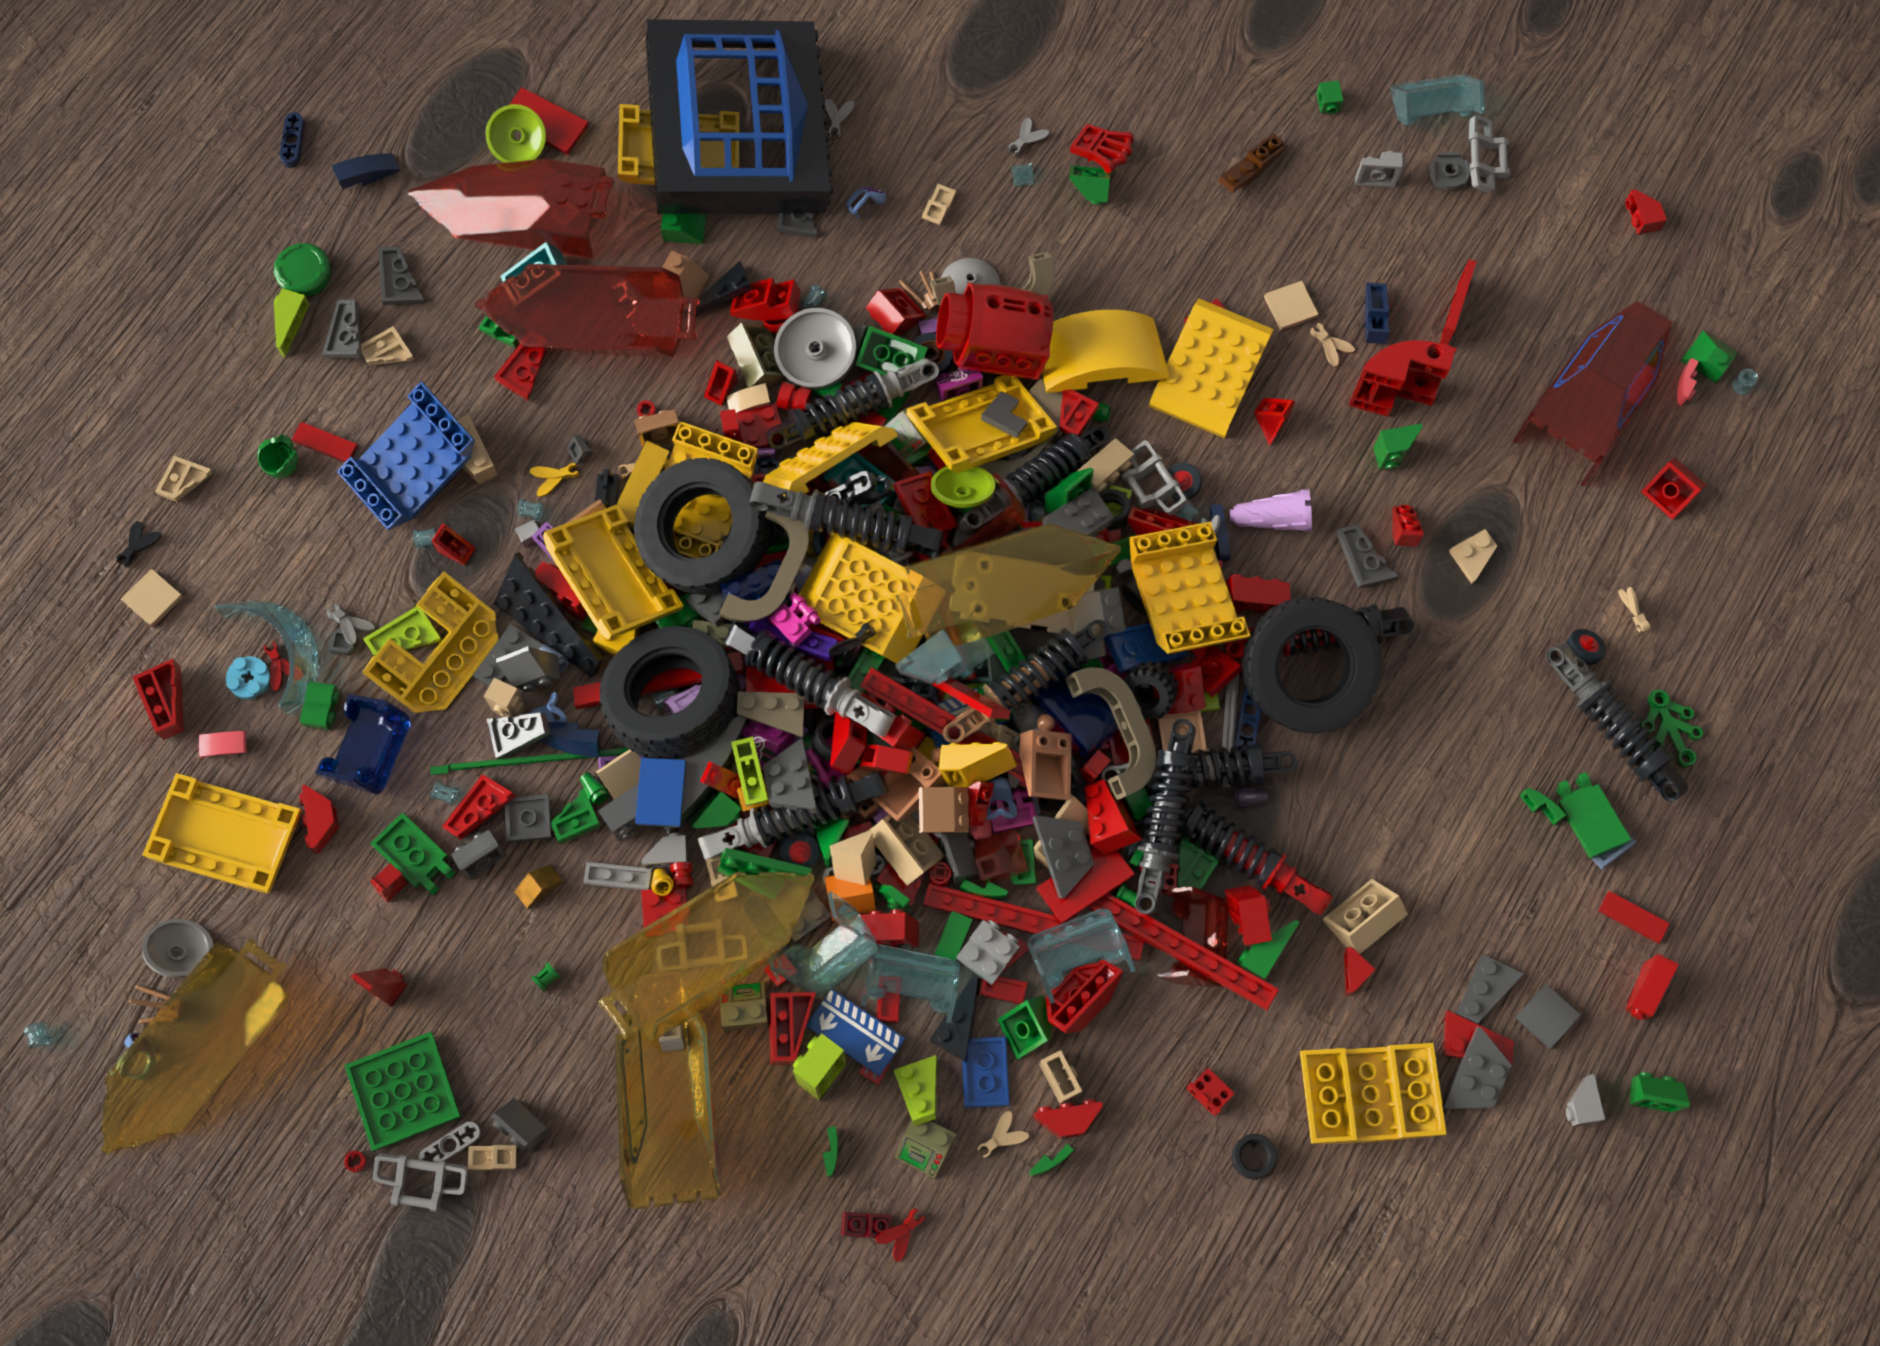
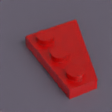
M530 331L494 376L495 381L528 401L548 348L547 340Z
M1448 1010L1445 1012L1443 1057L1462 1059L1476 1027H1480L1510 1064H1513L1514 1041Z

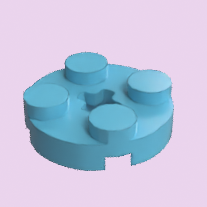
M252 656L238 657L227 671L226 685L236 697L252 700L261 693L264 694L270 687V671L267 665L259 658ZM251 673L254 679L245 683V675Z

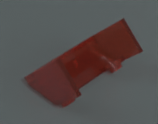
M994 473L993 477L1011 502V505L953 549L943 538L941 545L954 563H956L958 552L965 551L984 554L997 541L1019 529L1025 522V509L1011 488L997 473ZM931 522L927 524L929 528L936 529Z
M1193 886L1162 889V894L1174 898L1173 911L1177 917L1183 919V936L1226 959L1228 905L1226 901ZM1174 962L1170 972L1158 973V978L1175 984L1205 987L1222 986L1182 962Z

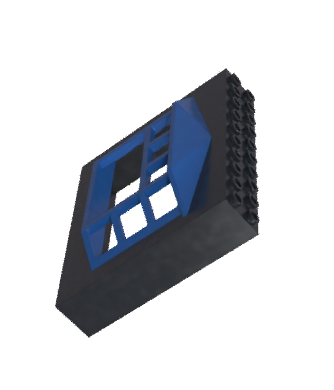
M647 19L646 58L657 214L826 213L827 206L831 205L833 182L829 181V177L832 175V167L828 165L827 161L830 159V148L826 147V143H828V130H824V126H826L827 117L826 113H823L825 108V97L821 96V92H823V79H819L822 66L821 63H818L820 47L816 46L818 30L814 28V21ZM693 47L716 48L717 50H694ZM723 48H746L747 50H724ZM753 48H776L777 51L754 50ZM694 58L748 59L754 133H701L699 131ZM755 59H777L779 78H757ZM757 86H780L782 105H759ZM759 113H782L784 133H762ZM700 141H724V168H701ZM731 141H755V168H732ZM761 141H785V168L762 167Z

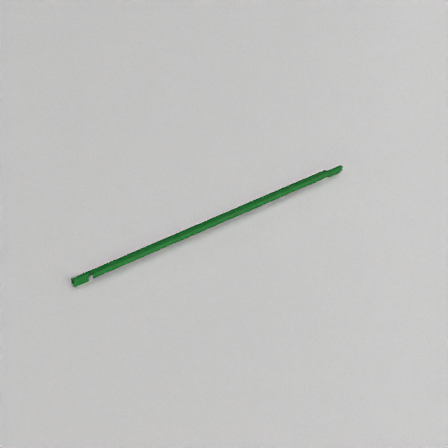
M629 749L600 750L599 757L621 755ZM562 753L433 766L430 767L431 775L447 774L449 771L594 757Z

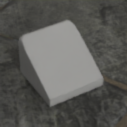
M534 520L515 528L523 547L535 542L531 537L538 530Z
M682 1021L659 1024V1042L663 1052L684 1049Z

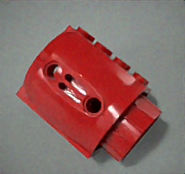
M969 282L963 294L946 293L942 299L936 327L937 347L942 350L953 351L954 362L961 369L1038 380L1050 357L1053 331L1052 304L1048 300V295L1026 289Z

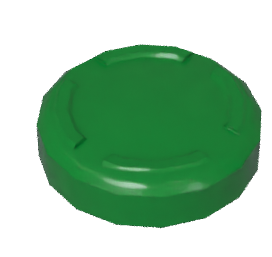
M297 243L287 247L278 255L274 263V275L280 288L303 294L305 297L319 293L327 286L331 278L332 266L326 253L318 246L309 243Z

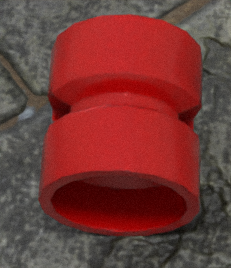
M783 382L777 397L776 406L785 410L800 408L805 413L804 406L807 403L811 404L813 390L804 387L797 389L796 385Z

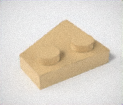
M394 326L361 344V353L369 366L414 360V357Z
M174 456L155 492L159 496L177 502L211 476L213 472L210 468Z
M1484 529L1452 547L1449 552L1470 583L1473 584L1497 545L1487 530Z

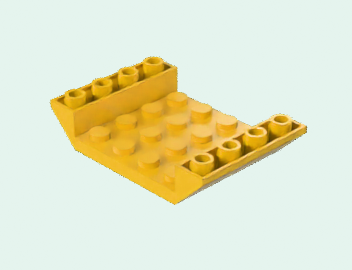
M681 421L679 422L672 439L675 446L669 458L670 462L664 471L668 467L676 463L679 464L684 460H695V458H707L709 460V458L734 466L750 480L752 479L758 448ZM703 495L691 500L681 509L673 528L674 543L680 554L693 559L707 557L721 548L723 541L720 539L723 536L729 535L732 528V512L727 500L718 495Z
M1211 522L1130 537L1131 568L1156 643L1167 654L1250 638L1251 636L1245 618H1238L1213 549L1217 538Z
M835 533L826 542L799 596H803L807 601V605L813 607L818 612V616L821 618L820 623L848 638L856 637L855 634L861 629V626L868 622L875 629L876 634L865 643L861 642V645L906 668L946 590L865 546L852 542L847 537L841 539L839 534Z

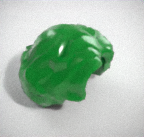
M280 434L277 437L266 439L258 447L257 458L259 466L267 475L281 479L289 477L296 471L298 454L295 451L292 440L288 436Z

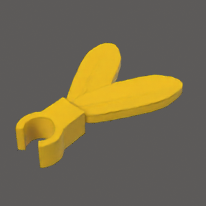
M571 463L560 470L543 466L531 468L530 473L533 476L547 479L538 488L537 496L543 497L548 495L562 479L578 477L580 475L578 471L570 472L571 469L577 468V465Z

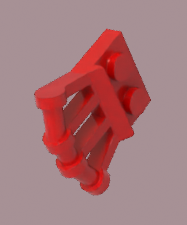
M1086 124L1070 146V153L1088 158V162L1094 160L1103 167L1106 173H1111L1115 167L1123 165L1127 161V157L1133 152L1132 143L1134 142V135L1130 132L1109 131Z

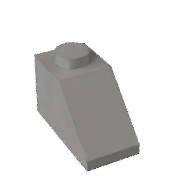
M671 833L668 837H663L641 860L643 868H670L672 863L688 862V842L686 836H682L681 833Z
M1594 1074L1583 1078L1567 1103L1566 1116L1568 1121H1571L1572 1127L1599 1123L1605 1120Z

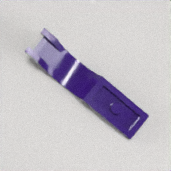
M766 619L753 622L749 626L757 634L764 630H769L778 637L779 641H786L788 648L796 647L775 625ZM812 631L796 648L798 652H804L807 655L830 662L833 655H829L828 650L831 646L838 643V640Z

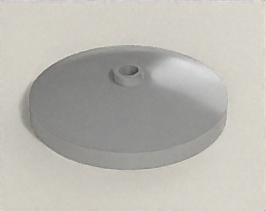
M824 308L805 309L792 315L779 329L774 344L776 363L782 374L793 384L808 389H823L841 381L851 370L857 354L856 338L849 323L838 313Z

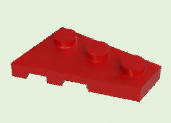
M482 774L442 828L461 840L515 798L516 795Z

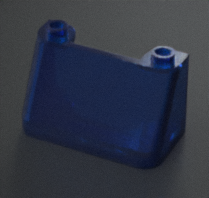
M1069 664L1064 665L1069 671L1067 676L1081 670L1080 667L1074 670ZM1057 670L1055 673L1059 678L1058 683H1054L1050 678L1048 681L1050 688L1048 690H1044L1041 686L1038 688L1040 696L1035 697L1033 693L1028 696L1033 704L1037 705L1040 703V708L1042 710L1045 709L1067 734H1072V743L1078 745L1081 749L1079 753L1087 761L1098 749L1100 750L1116 736L1120 730L1109 704L1101 696L1087 693L1073 698L1065 680L1067 676H1063Z
M348 694L343 706V712L346 718L351 720L335 759L331 757L323 758L315 774L321 778L372 794H380L385 788L409 730L410 718L405 712L386 700Z

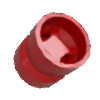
M675 862L670 864L671 873L674 874L672 878L673 887H692L693 879L690 877L692 863Z
M943 862L934 864L929 871L930 883L942 887L948 886L951 881L950 867Z

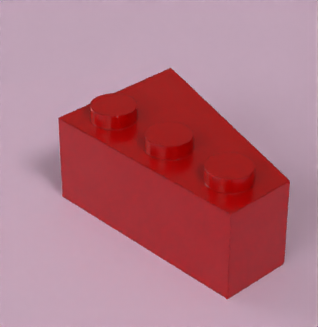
M542 561L535 570L537 573L535 575L542 585H546L566 612L582 622L588 613L557 566Z
M1235 574L1225 581L1236 614H1241L1242 610H1254L1255 614H1265L1271 608L1277 607L1278 604L1291 600L1290 583L1281 582L1280 579L1263 580L1262 577L1247 578L1243 577V575Z

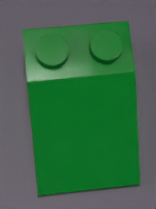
M869 325L855 365L873 372L877 371L884 376L889 370L895 372L906 365L924 359L928 347Z
M1295 920L1271 934L1272 941L1254 944L1250 950L1245 949L1236 965L1264 981L1300 922Z

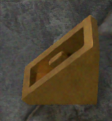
M549 864L529 872L514 892L529 909L561 885L563 880Z

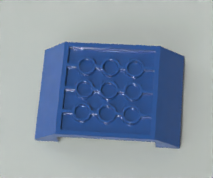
M422 381L407 396L412 403L361 458L350 457L337 470V473L387 530H392L414 519L471 459L475 439Z

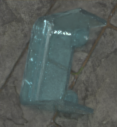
M1453 75L1390 86L1396 116L1403 125L1413 124L1414 120L1420 116L1453 111L1459 113V116L1471 115V111L1481 114L1485 113L1484 82L1468 75Z
M974 624L952 641L944 629L939 631L898 662L895 667L902 675L939 685L946 680L961 676L963 679L969 677L974 673L973 669L993 655L995 651L978 625Z
M832 891L828 893L832 916L840 926L815 946L808 949L804 945H793L786 951H783L770 941L766 943L770 969L803 991L816 992L815 996L826 993L874 955L878 949L876 938L858 911Z
M1099 909L1034 934L1027 940V946L1051 1004L1055 1002L1051 988L1058 987L1064 979L1062 972L1104 956L1106 962L1113 964L1125 960L1130 971H1136L1127 943L1112 913L1108 909Z
M875 945L871 949L861 1006L866 1007L867 997L878 1000L884 997L887 991L930 1000V1005L935 1011L940 1013L947 1012L946 1023H951L958 993L960 964L949 958Z

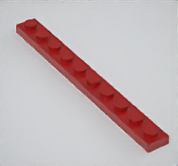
M873 667L870 668L860 685L861 688L942 734L943 728L948 723L957 718V716ZM952 726L948 730V736L953 740L959 736V730ZM978 729L958 742V744L971 745V743L975 742L993 744L1000 741ZM1009 747L1017 767L1006 772L1026 783L1019 752Z
M931 883L928 884L923 903L925 907L948 913L954 911L975 920H984L987 923L991 920L1002 927L1138 962L1140 961L1144 941L1136 936L1074 920H1068L1061 924L1055 915Z
M1107 894L1086 908L1267 1011L1279 992L1278 988L1148 915L1140 913L1137 909L1110 894Z

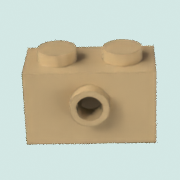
M496 678L493 679L484 695L491 710L501 716L516 717L522 713L525 706L524 700L517 688Z
M1061 1050L1040 1061L1039 1065L1060 1105L1081 1095L1082 1090L1076 1080L1078 1075L1074 1067L1068 1065Z

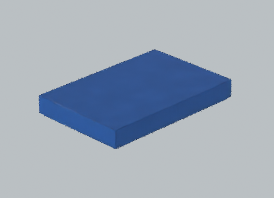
M641 758L635 818L636 825L681 827L686 760Z
M1006 1037L971 1038L967 1052L969 1056L967 1063L962 1061L964 1108L1010 1106Z

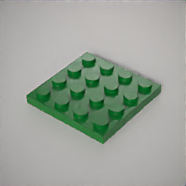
M432 1031L344 1065L373 1152L461 1118Z

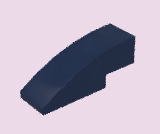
M392 153L366 155L331 165L342 190L360 182L365 186L400 171Z
M1366 283V343L1386 344L1389 335L1387 285L1385 283Z
M548 722L550 734L539 740L550 747L570 754L588 757H599L601 740L599 730L579 729V723Z

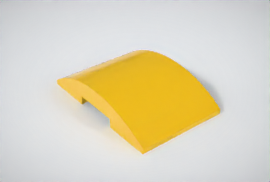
M1095 310L1053 321L1050 357L1042 371V377L1046 393H1054L1068 389H1087L1088 382L1127 378L1128 383L1169 379V372L1154 318L1126 310Z
M1434 1043L1389 1045L1376 1048H1337L1300 1051L1311 1144L1368 1143L1447 1135Z

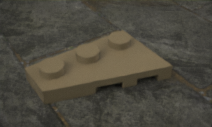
M738 692V716L766 724L803 739L804 697L798 696L796 693Z

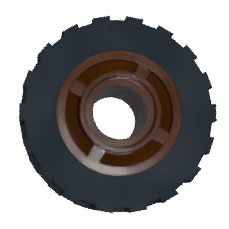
M934 332L917 336L912 342L928 347L924 358H927L926 356L929 354L935 355L930 360L939 368L937 377L943 373H949L954 362L953 351L939 349ZM930 364L924 367V374H928L931 371L932 367Z

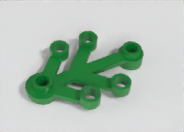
M1663 690L1652 691L1647 699L1651 708L1646 720L1640 724V729L1644 727V724H1648L1650 726L1648 734H1650L1655 728L1654 721L1658 713H1660L1662 722L1656 734L1657 741L1655 743L1658 746H1664L1663 742L1668 732L1678 753L1676 757L1677 763L1681 767L1688 768L1696 762V754L1691 749H1686L1678 730L1687 733L1688 737L1693 741L1699 740L1703 736V730L1698 726H1691L1683 722L1689 721L1694 716L1692 708L1683 707L1670 701L1669 695ZM1655 698H1659L1661 700V704H1658L1655 701ZM1669 710L1678 713L1683 721L1672 717ZM1687 711L1690 716H1685L1683 712ZM1692 731H1697L1699 736H1694ZM1683 756L1688 759V763L1682 760Z

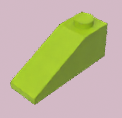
M283 288L274 300L276 347L280 354L286 357L310 304L305 295Z
M749 737L731 742L746 806L768 801L754 738Z

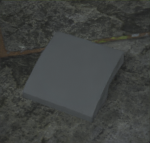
M1545 984L1515 1018L1551 1049L1581 1014L1550 986Z

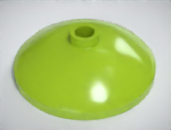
M518 104L506 105L495 111L490 117L486 126V142L490 151L498 160L508 165L522 166L533 162L542 153L546 143V130L541 118L532 109ZM516 132L521 133V138L519 140L515 138Z
M947 466L934 474L931 480V490L939 501L948 506L973 508L987 502L993 496L995 480L989 472L978 466L961 473L953 472Z

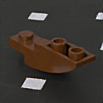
M1274 133L1248 151L1244 159L1220 175L1218 181L1232 194L1239 188L1244 189L1261 175L1284 152L1288 145Z

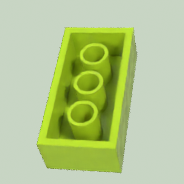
M822 1033L818 1038L816 1036L812 1038L807 1046L808 1052L804 1057L800 1055L793 1064V1073L797 1085L817 1100L822 1098L846 1066L844 1050Z

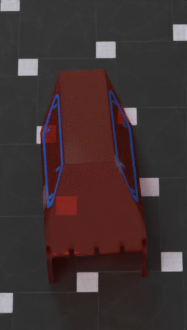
M1636 301L1590 332L1533 408L1513 442H1518L1530 423L1541 429L1545 425L1549 426L1546 431L1560 441L1565 436L1567 440L1564 444L1577 452L1584 448L1585 451L1582 455L1594 462L1580 485L1584 486L1659 378L1672 322L1639 301Z

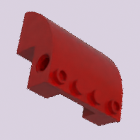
M1412 340L1399 342L1382 349L1365 364L1348 406L1386 417L1391 412L1395 396L1432 406L1442 378L1446 379L1450 371L1457 348L1449 344ZM1416 382L1421 383L1423 386H1418Z

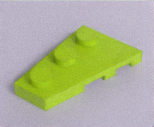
M936 1055L894 1070L914 1126L936 1119L938 1067Z

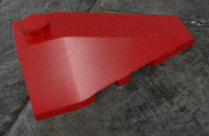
M386 968L354 973L350 977L390 1007L407 986L402 980L404 976L395 969L390 972Z

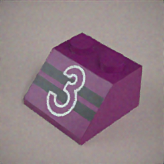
M961 368L956 372L950 374L943 373L935 378V389L940 402L980 389L983 384V377L979 371Z
M751 721L744 728L740 740L749 737L754 738L763 775V765L794 744L793 734L755 721Z

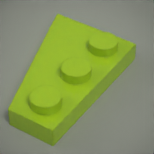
M417 606L363 638L374 656L388 639H392L404 650L442 641L425 613Z

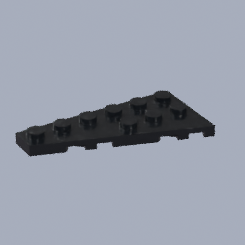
M520 552L514 554L493 604L551 648L564 655L567 660L590 677L595 676L604 658L589 639L584 638L577 630L578 625L574 621L571 622L565 614L566 610L549 588L546 585H542L535 575L537 573L532 567L529 568L525 564L523 555Z

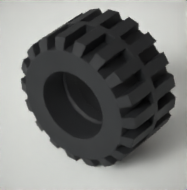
M1148 661L1146 665L1144 662H1141L1138 666L1135 665L1124 679V682L1129 686L1137 703L1140 705L1145 721L1147 718L1150 721H1155L1157 717L1159 719L1163 718L1170 711L1179 693V689H1177L1179 685L1178 680H1174L1175 674L1173 672L1169 673L1170 668L1167 666L1165 668L1161 667L1162 663L1159 662L1156 665L1153 664V661ZM1145 683L1154 686L1158 690L1160 697L1149 698L1141 692L1139 684Z

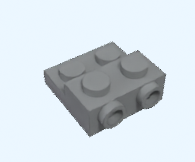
M1394 151L1382 152L1380 159L1374 157L1362 158L1355 176V186L1395 188L1397 180L1401 179V170L1405 169L1406 159L1402 157V153Z
M983 920L956 959L993 985L1018 952L1020 946L1017 945L1018 940L1009 933L1005 936L999 932L1000 927L995 922L989 920L987 923Z

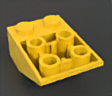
M975 742L971 743V745L951 743L941 746L939 771L949 787L968 788L977 781L986 782L1017 767V763L1008 745L1001 742H994L993 744Z

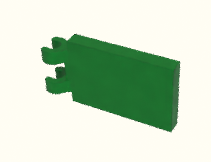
M1586 772L1577 776L1579 779H1576V783L1580 789L1571 792L1570 785L1566 780L1558 783L1559 787L1556 790L1562 800H1559L1558 805L1566 814L1567 821L1590 860L1631 842L1630 836L1598 784L1592 786Z
M403 812L370 843L416 889L422 884L432 895L439 888L430 879L439 871L448 879L455 874L445 863L449 857Z

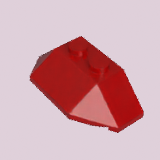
M1132 507L1127 520L1136 536L1197 524L1156 509H1139L1137 507Z
M1107 960L1074 968L1046 996L1048 1022L1065 1033L1082 1031L1109 1003L1123 975V971Z

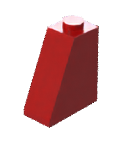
M1659 954L1645 961L1625 1010L1638 1020H1647L1652 1017L1679 963Z

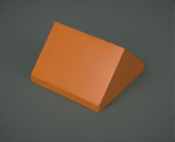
M835 875L825 877L832 921L841 920V916L849 915L850 912H862L864 915L870 914V911H876L870 877L866 885L836 879Z

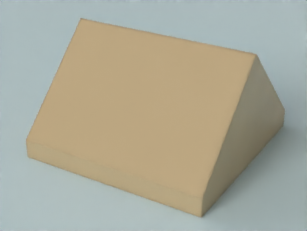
M871 830L830 845L836 879L866 885L877 864Z

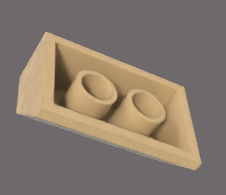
M1070 795V800L1065 802L1055 818L1081 822L1085 836H1089L1087 808L1074 796ZM1038 840L1034 846L1036 862L1049 869L1040 840Z
M888 815L870 829L873 833L874 844L906 885H909L945 857L927 833H920L919 822L912 815H909L900 822H897L891 815Z
M1371 879L1324 917L1323 921L1345 947H1352L1361 954L1407 916L1408 913L1399 895Z

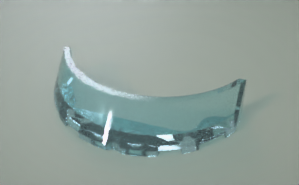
M243 601L215 606L223 618L238 610H244L248 615H258L264 618L278 631L286 645L290 665L287 686L278 702V706L285 714H288L303 705L309 681H315L319 670L317 645L312 633L307 630L306 624L290 610L265 601Z

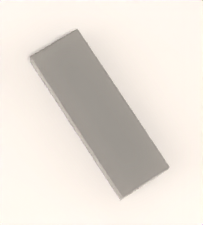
M587 862L583 884L638 891L651 889L653 869Z

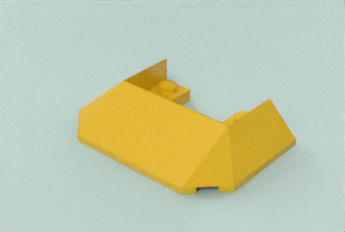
M443 572L431 584L425 595L416 605L449 631L422 664L392 639H388L379 652L371 658L362 672L414 713L446 709L499 640L496 630L495 611L446 572Z

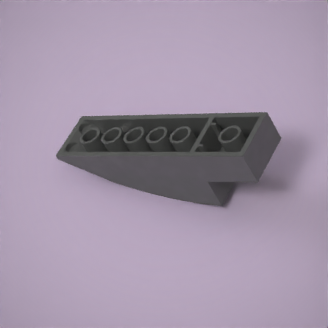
M737 716L711 744L697 752L691 753V755L674 759L686 760L681 827L706 804L717 790L700 782L708 762L710 761L728 770L731 769L735 761L731 742L740 740L744 728L751 722L750 719ZM639 783L598 810L618 840L622 838L626 840L635 833L634 830L638 827L647 826L635 824ZM663 826L668 835L677 832L681 828Z

